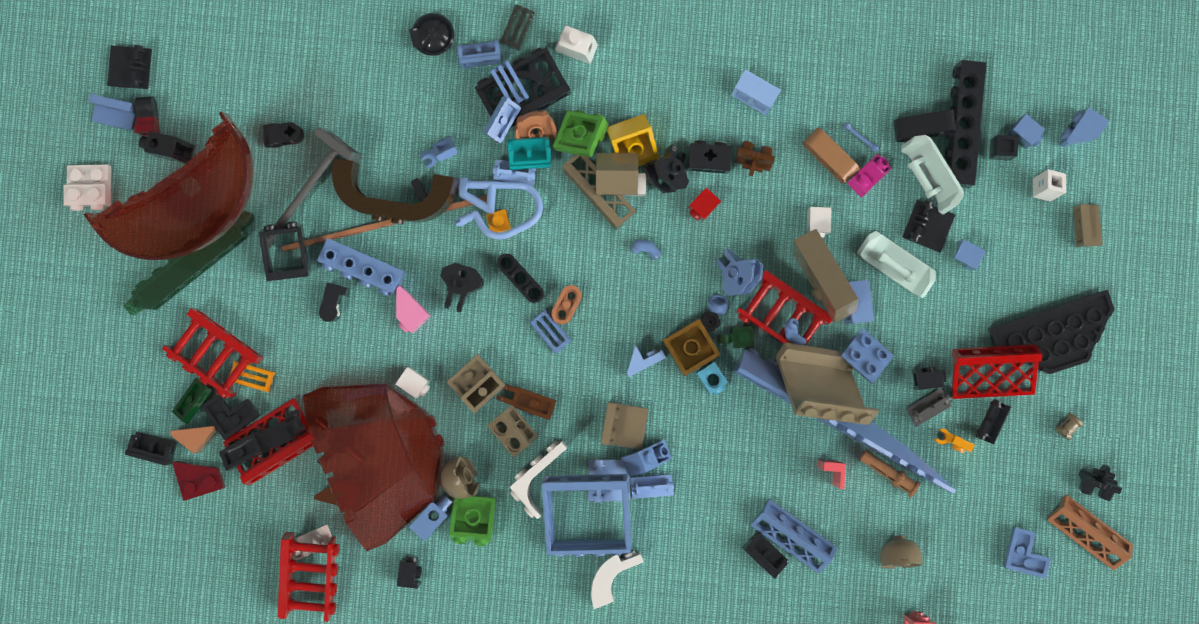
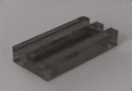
M516 4L500 43L520 51L535 12ZM518 11H521L522 13L509 41L507 37ZM529 14L526 23L523 27V30L520 34V37L518 39V42L516 44L514 43V41L520 30L525 15Z

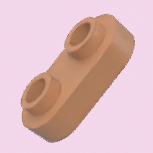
M569 285L562 290L552 310V318L556 323L563 325L572 319L582 298L578 287ZM568 293H575V298L573 300L568 299ZM559 311H565L566 316L560 318L558 316Z

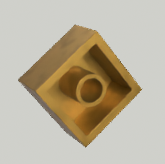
M700 319L662 340L683 376L688 375L721 355Z

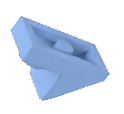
M635 345L627 370L628 377L665 359L663 351L657 352L655 349L645 354L647 358L643 360Z

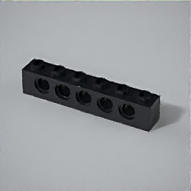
M961 60L954 66L952 71V78H955V82L950 92V98L953 99V103L949 110H954L957 131L946 135L947 139H949V145L946 147L944 157L947 159V164L963 188L975 186L987 62ZM964 79L970 81L971 88H967L964 85ZM962 100L968 101L969 108L962 106ZM960 120H964L967 123V129L960 126ZM958 140H962L965 143V149H961L958 146ZM956 160H960L963 163V170L957 168Z

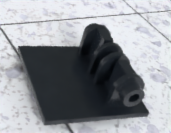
M111 45L107 86L149 89L152 49L143 48L141 45H134V47Z
M917 199L902 238L941 253L955 214L950 212L941 214L938 212V207L933 206L932 202L926 200L923 202Z

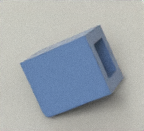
M966 240L959 241L957 243L959 248L954 259L965 264L964 268L970 271L976 270L986 251Z

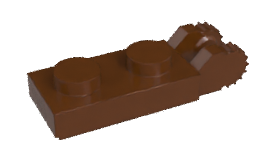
M505 384L502 389L515 392L513 400L503 395H497L496 400L513 405L516 409L550 420L557 401Z

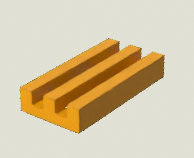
M234 361L231 373L239 363L238 361ZM248 364L245 369L266 374L268 378L242 372L241 376L265 382L266 385L262 386L241 379L235 381L237 384L270 392L275 372Z

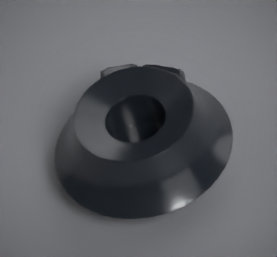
M428 13L419 17L413 27L409 29L413 47L425 55H440L446 52L454 41L452 23L445 16L438 13Z

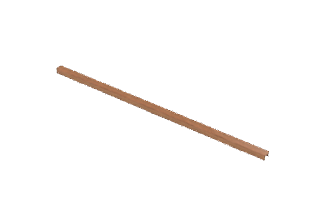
M487 195L477 197L483 200L484 202H487ZM466 200L453 203L445 212L472 206L473 204ZM391 219L305 240L306 247L325 242L327 238L334 240L395 224L391 223ZM299 242L282 246L284 252L300 248Z

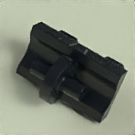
M1103 464L1100 469L1094 468L1092 473L1080 470L1078 474L1081 479L1079 489L1084 494L1092 495L1094 488L1097 487L1100 488L1098 496L1104 500L1111 501L1115 493L1120 494L1122 488L1118 486L1117 480H1114L1115 474L1110 472L1108 465Z

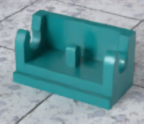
M549 137L507 139L510 170L551 167Z

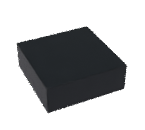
M418 178L411 181L420 201L424 200L428 195L421 181Z

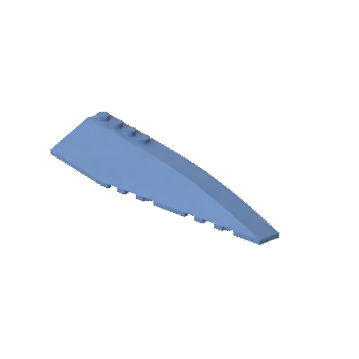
M749 348V350L743 349L732 372L791 404L780 369L778 368V363L770 358L767 361L760 358L761 353L752 348ZM816 418L950 493H955L956 490L926 462L873 422L869 425Z

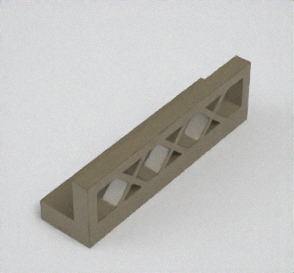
M575 154L562 166V171L616 231L636 212L622 195H614L613 201H604L601 195H596V186H591L588 183V174L596 175V166L588 157ZM581 157L586 163V171L577 170L572 164ZM616 205H624L630 212L621 219L615 213Z

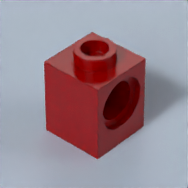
M705 188L688 206L689 214L698 221L700 219L703 222L720 204L721 200L708 188Z

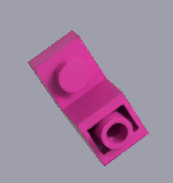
M876 154L847 184L862 198L892 167L884 157Z

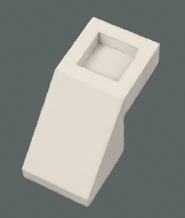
M328 525L296 537L294 540L300 543L328 545L332 535ZM296 551L293 553V559L299 560L315 552Z

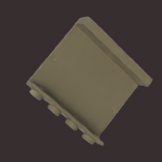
M784 343L775 356L795 415L869 425L879 413V409L864 406L851 372L853 367L841 357L842 351Z

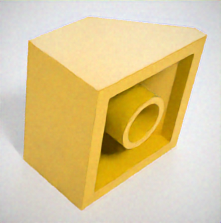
M645 114L608 126L607 134L614 153H638V167L659 158L652 128Z

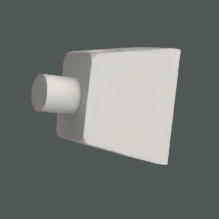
M565 26L561 31L554 51L591 64L598 44L592 35Z

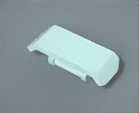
M927 135L914 136L903 144L901 152L909 155L912 160L907 166L915 174L926 192L927 198L929 199L934 196L938 203V212L945 214L958 206L964 197V191L933 140Z
M877 231L869 234L857 251V255L862 260L921 298L925 297L936 281L935 270Z

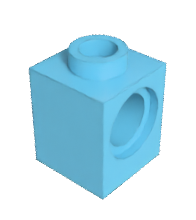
M711 362L696 372V375L709 394L714 392L717 395L726 389L724 385L728 382L715 362ZM710 374H716L718 377V383L714 386H711L707 381Z

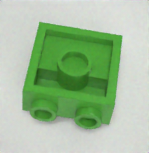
M567 110L553 148L556 151L592 158L597 143H602L609 124L605 117L600 114L590 115L580 110L575 112Z
M478 496L463 499L454 498L449 538L453 539V543L466 544V541H474L476 546H486L487 543H492L496 498Z

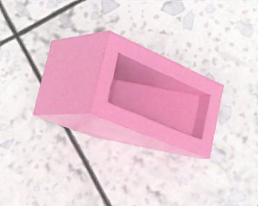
M398 286L396 289V318L400 321L398 325L406 333L408 331L415 333L431 315L402 286Z

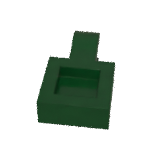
M753 326L731 328L732 334L718 335V344L733 343V349L755 347Z

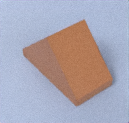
M215 426L174 430L170 431L173 438L195 454L202 451L218 430Z

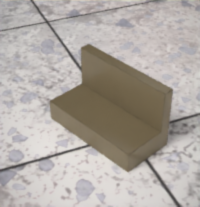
M1080 204L1074 206L1076 248L1102 246L1099 205Z

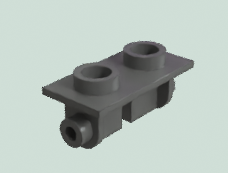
M939 388L906 408V411L917 427L952 406L949 402L951 398Z

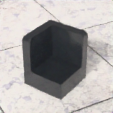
M997 135L990 140L989 160L1010 161L1018 157L1019 136Z

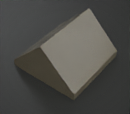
M596 153V195H638V153Z

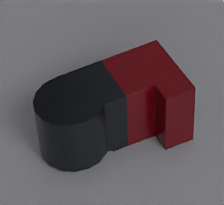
M136 97L134 101L136 110L135 133L140 136H148L149 132L160 134L158 107L155 97Z

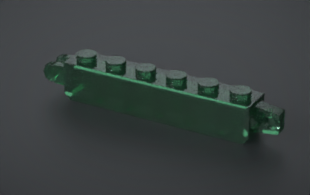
M245 210L236 216H222L218 219L216 226L212 229L204 230L197 241H191L184 247L185 250L170 257L168 259L169 263L164 267L155 269L149 279L135 285L136 289L131 292L133 296L127 301L124 308L132 316L145 309L158 310L244 242L248 236V232L245 229L253 223L255 219L254 214Z

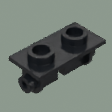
M996 399L992 400L979 430H977L976 438L994 445L1011 406L1005 405Z

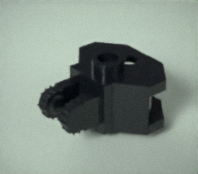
M672 144L665 150L666 152L662 158L646 163L644 168L648 182L663 194L685 189L689 183L685 172L686 165L683 164L686 154L680 151L674 157L677 147Z
M458 263L442 268L440 276L448 286L444 308L449 309L454 294L461 295L456 307L457 312L461 313L466 297L469 298L471 293L482 289L484 280L476 269ZM465 271L466 276L462 278L461 273Z

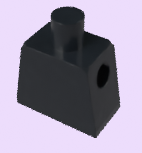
M149 132L147 137L142 136L139 139V147L143 148L144 152L187 165L191 163L195 145L174 136Z

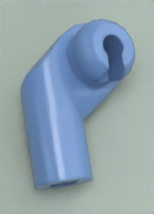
M638 239L631 245V250L635 254L648 252L654 260L662 255L650 240Z
M795 318L787 320L784 325L786 338L794 344L805 345L807 340L798 334V320Z

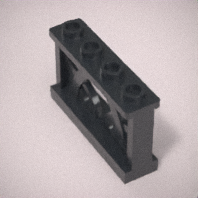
M547 47L544 49L537 48L526 59L519 58L513 62L512 68L518 79L531 80L536 82L531 91L532 102L528 104L523 100L519 103L521 110L511 127L516 125V120L519 116L533 111H542L571 95V89ZM538 61H544L549 66L548 72L544 77L540 76L543 72V67L539 70L534 68ZM504 67L503 69L513 85L515 81L509 70ZM529 67V72H528V71H522V70H524V69H526V68ZM497 71L496 74L498 75L500 81H504V78L500 71ZM553 72L561 85L558 88L547 80ZM487 77L483 78L474 87L490 117L494 112L491 106H497L500 101L489 100L487 98V91L492 87H497L498 92L493 94V96H504L494 77L490 79ZM505 82L504 88L508 95H510L511 90ZM542 85L543 87L540 90L544 91V95L539 97L536 95V91Z

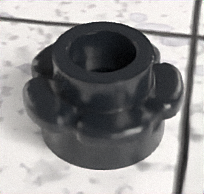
M706 312L701 316V322L707 332H713L720 326V319L715 312Z

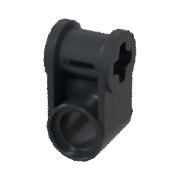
M293 122L265 124L262 126L264 147L266 148L299 144L305 136L304 130Z

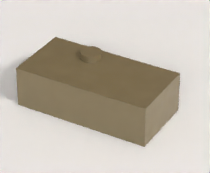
M817 229L795 239L793 255L811 283L815 299L817 301L821 300L833 323L857 311L858 297Z

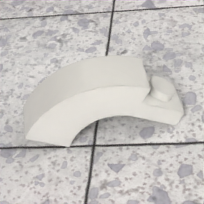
M633 550L631 553H626L622 559H620V556L611 554L599 565L594 574L591 588L594 609L614 602L611 592L613 579L621 571L644 562L640 551L636 553Z

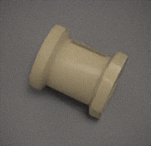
M1068 413L1065 421L1060 426H1057L1055 430L1063 438L1071 440L1072 434L1079 427L1082 428L1084 424L1075 415Z

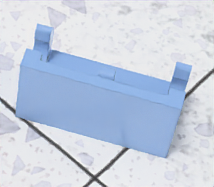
M745 69L731 96L767 115L781 90Z

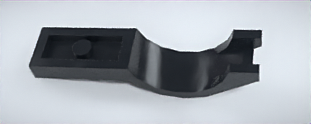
M294 410L287 414L286 419L281 423L266 430L252 433L219 451L226 471H231L264 452L278 448L301 434L306 427L301 423L299 410Z

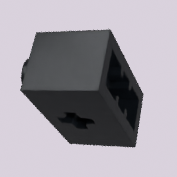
M701 140L690 143L687 171L728 174L730 172L732 146H727L725 142H715V145L706 144V141ZM708 152L714 157L711 161H708V157H704Z

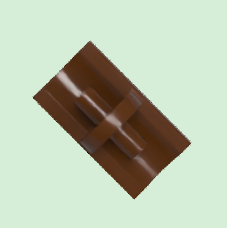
M743 141L741 148H738L734 163L742 164V168L749 169L748 176L752 177L754 171L760 173L763 170L770 171L775 156H772V148L762 146L760 152L752 151L754 146L752 142Z

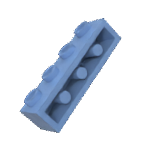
M328 238L317 260L323 263L322 268L332 272L334 268L342 271L341 276L350 280L356 277L360 279L359 284L369 288L372 285L379 287L378 292L390 296L391 293L396 294V289L398 286H401L406 274L403 270Z

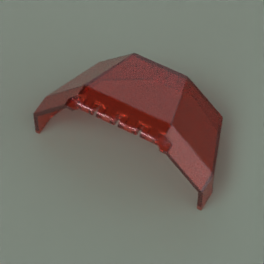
M390 383L321 387L303 395L307 430L310 436L315 438L311 442L316 454L325 453V456L318 459L324 474L332 472L334 475L327 478L333 495L341 492L342 496L336 498L335 501L340 513L345 512L343 518L346 525L366 551L386 544L437 498L444 452L442 446L445 443L442 435H437L435 430L437 423L434 416L429 415L428 411Z

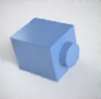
M1025 114L1018 119L1007 134L1019 136L1018 143L1026 149L1032 145L1035 147L1043 139L1041 135L1045 129L1029 115Z

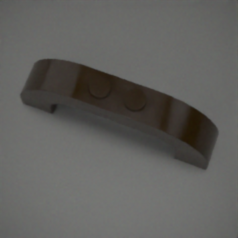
M337 158L333 160L332 181L337 195L351 209L372 216L371 220L383 222L384 218L391 219V223L403 225L404 221L412 223L427 222L443 214L453 202L457 192L458 179L434 174L428 196L419 203L406 204L366 197L358 186L360 164Z

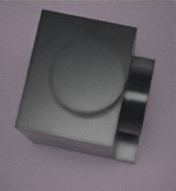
M935 367L922 368L923 372H921V369H912L914 390L944 387V382H946L944 370H935Z
M408 555L400 560L397 579L398 587L414 589L420 587L421 581H417V579L421 578L422 566H419V557Z

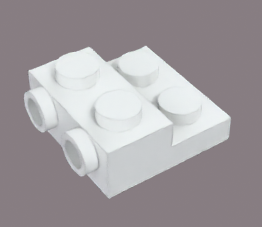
M68 165L67 185H63L64 206L70 207L72 211H83V207H90V210H104V207H111V166Z

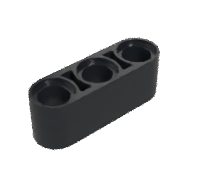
M954 110L920 114L893 121L896 142H907L914 136L927 135L931 138L952 134L957 131Z
M506 253L499 256L497 266L529 302L533 304L540 303L544 299V291L541 286L511 254ZM505 258H510L513 262L509 269L502 267V261ZM520 273L525 274L527 278L523 284H517L515 281L516 276ZM535 288L539 289L540 297L536 300L531 299L529 292Z

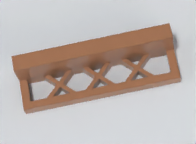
M1067 494L1061 498L1059 508L1047 517L1050 523L1112 570L1117 569L1132 558V543ZM1063 514L1069 519V522H1060L1056 518ZM1073 528L1084 530L1086 535L1076 534ZM1090 541H1098L1102 544L1103 548L1093 547ZM1107 554H1115L1119 559L1113 562L1107 557Z

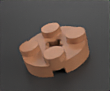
M546 111L529 112L519 116L516 120V139L549 137L550 145V141L556 137L555 122ZM535 128L540 129L537 134H534L531 130Z

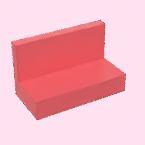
M817 459V468L823 471H833L832 485L839 489H844L846 464L835 460Z

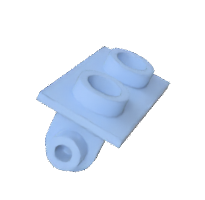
M496 159L495 166L493 167V180L524 182L534 185L536 168L510 170L508 161Z
M672 474L631 478L632 499L674 495Z

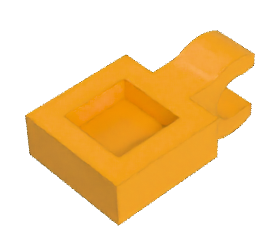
M938 429V431L944 434V438L942 440L934 438L936 443H950L953 445L952 449L960 453H964V451L972 452L975 444L949 433L946 429Z

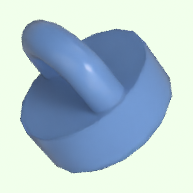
M712 295L708 299L707 310L723 315L727 312L729 301L723 295Z

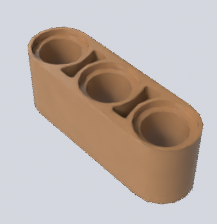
M818 127L802 142L804 147L843 184L860 169L857 163Z

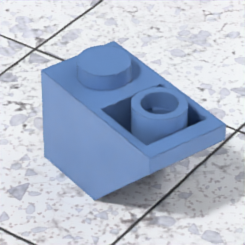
M1089 107L1083 111L1079 110L1072 119L1074 121L1072 126L1066 128L1062 133V141L1059 145L1065 147L1091 142L1099 138L1109 120Z
M661 440L636 450L621 459L628 476L631 477L645 473L671 460L672 457L665 440Z

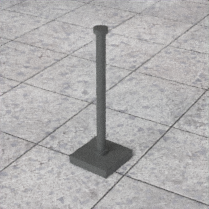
M318 128L314 135L329 145L330 150L276 222V227L285 226V223L288 222L336 155H342L345 159L358 162L362 155L331 131ZM278 234L267 235L269 248L273 246L272 242Z

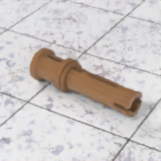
M867 449L860 456L859 461L891 481L893 487H899L907 493L908 497L911 498L920 487L921 482L914 481L904 471L894 469Z

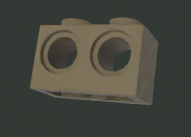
M513 405L487 425L513 458L539 437Z

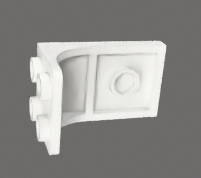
M557 440L554 441L546 449L548 451L546 455L542 456L539 454L530 463L532 465L530 469L523 468L515 475L516 481L510 486L512 489L510 494L517 502L521 500L525 504L524 510L531 518L535 516L538 519L542 515V511L530 496L531 480L567 449L568 446L563 440L559 443Z

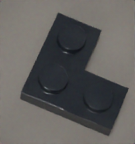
M217 394L201 406L224 440L229 439L261 416L250 399L244 400L231 410L223 397Z

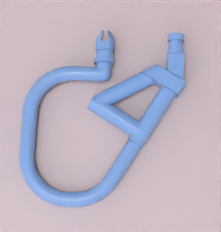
M460 178L456 193L459 192L461 198L487 213H494L496 189H522L529 192L536 203V210L529 220L505 232H494L488 229L476 210L458 217L455 220L456 226H463L474 219L484 235L492 239L503 240L536 224L542 215L543 202L538 191L533 186L524 182L474 181ZM468 189H488L487 203L469 193Z

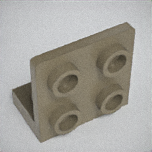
M608 402L601 444L642 449L648 409Z

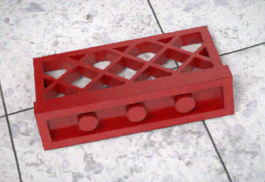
M1036 344L952 349V357L954 359L951 388L952 399L1035 395L1039 361H1042V353ZM1032 362V367L1026 372L1020 369L1024 363ZM1005 363L1013 365L1005 374L999 370ZM984 364L991 365L992 368L984 375L978 370ZM959 366H970L971 369L963 376L959 373ZM1018 370L1022 376L1015 382L1011 381L1008 377ZM997 371L1001 377L992 383L987 378ZM976 372L981 377L974 384H971L967 379ZM1025 379H1028L1030 387L1028 389H1020L1018 385ZM1005 380L1011 384L1005 390L997 388ZM984 381L990 385L985 391L977 389ZM963 382L970 386L964 392H957L958 387Z
M295 398L223 442L227 448L236 440L243 439L241 437L244 435L245 437L249 436L255 428L261 431L266 430L268 421L273 417L279 419L278 424L286 419L284 418L286 409L292 405L295 410L300 412L301 423L305 425L308 432L302 436H297V439L288 442L283 448L278 447L271 450L269 456L265 459L259 456L255 457L252 466L246 471L242 465L237 467L243 484H254L321 442Z

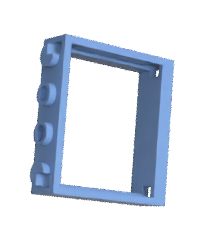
M628 474L544 476L542 495L547 555L562 557L573 554L574 556L581 557L586 554H594L595 556L615 554L621 556V554L631 553L632 534ZM622 489L625 539L555 541L552 491Z

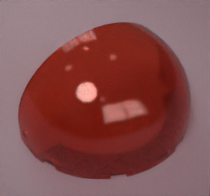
M219 112L218 114L223 122L212 129L214 135L209 137L205 144L206 147L184 166L157 183L147 192L142 191L130 196L123 204L120 201H116L101 213L83 214L102 240L118 252L130 257L144 260H169L199 252L224 236L235 225L246 208L254 181V163L247 140L230 115Z

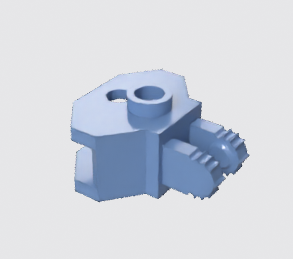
M727 248L724 255L729 259L730 263H727L722 258H719L716 262L723 271L721 273L723 275V291L728 296L751 293L762 280L763 264L758 259L745 260L744 258H739L735 252Z

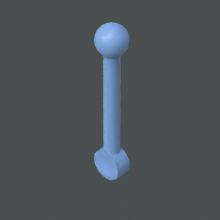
M844 123L843 127L867 144L872 152L878 151V145L872 144L854 130L850 124Z

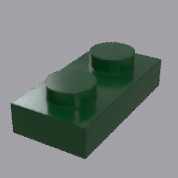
M195 378L172 412L182 422L189 424L212 389L203 384L198 378Z

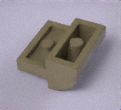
M479 354L447 381L473 413H476L505 386L502 379Z

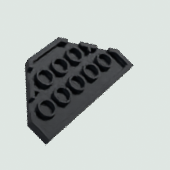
M1103 290L990 327L988 330L994 347L1036 344L1042 353V361H1039L1038 370L1045 374H1053L1089 362L1096 343L1099 342L1105 330V325L1115 309L1109 291ZM1032 362L1025 363L1032 367Z

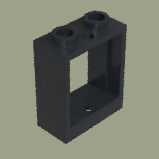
M288 222L283 227H276V224L263 226L264 229H261L258 233L266 282L308 277L310 275V266L303 224L298 225L297 222ZM297 232L302 266L273 269L267 235Z

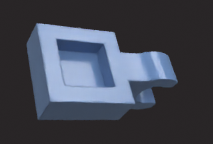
M449 136L432 144L433 148L420 153L422 160L430 158L424 163L426 168H431L435 165L437 159L440 162L451 158L458 152L453 140Z

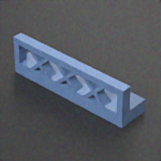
M770 499L764 504L761 513L750 525L818 574L833 560L837 549L831 542ZM763 519L770 524V527H764L759 522ZM777 533H783L787 536V539H781ZM794 545H800L805 551H798ZM811 557L820 559L822 563L818 565L812 561Z

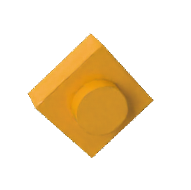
M506 209L486 214L491 231L505 232L512 229Z

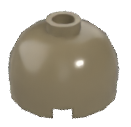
M463 456L448 461L442 468L440 479L441 488L448 495L457 499L474 496L479 489V482L475 483L474 476H478L477 471L470 459L467 457L462 458Z
M904 535L893 536V540L886 542L880 551L881 568H911L922 566L923 564L919 546L914 541L907 540Z

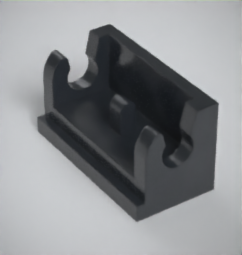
M137 431L135 435H131L125 455L161 465L172 464L178 442Z
M758 531L742 546L743 550L774 579L788 564V559Z

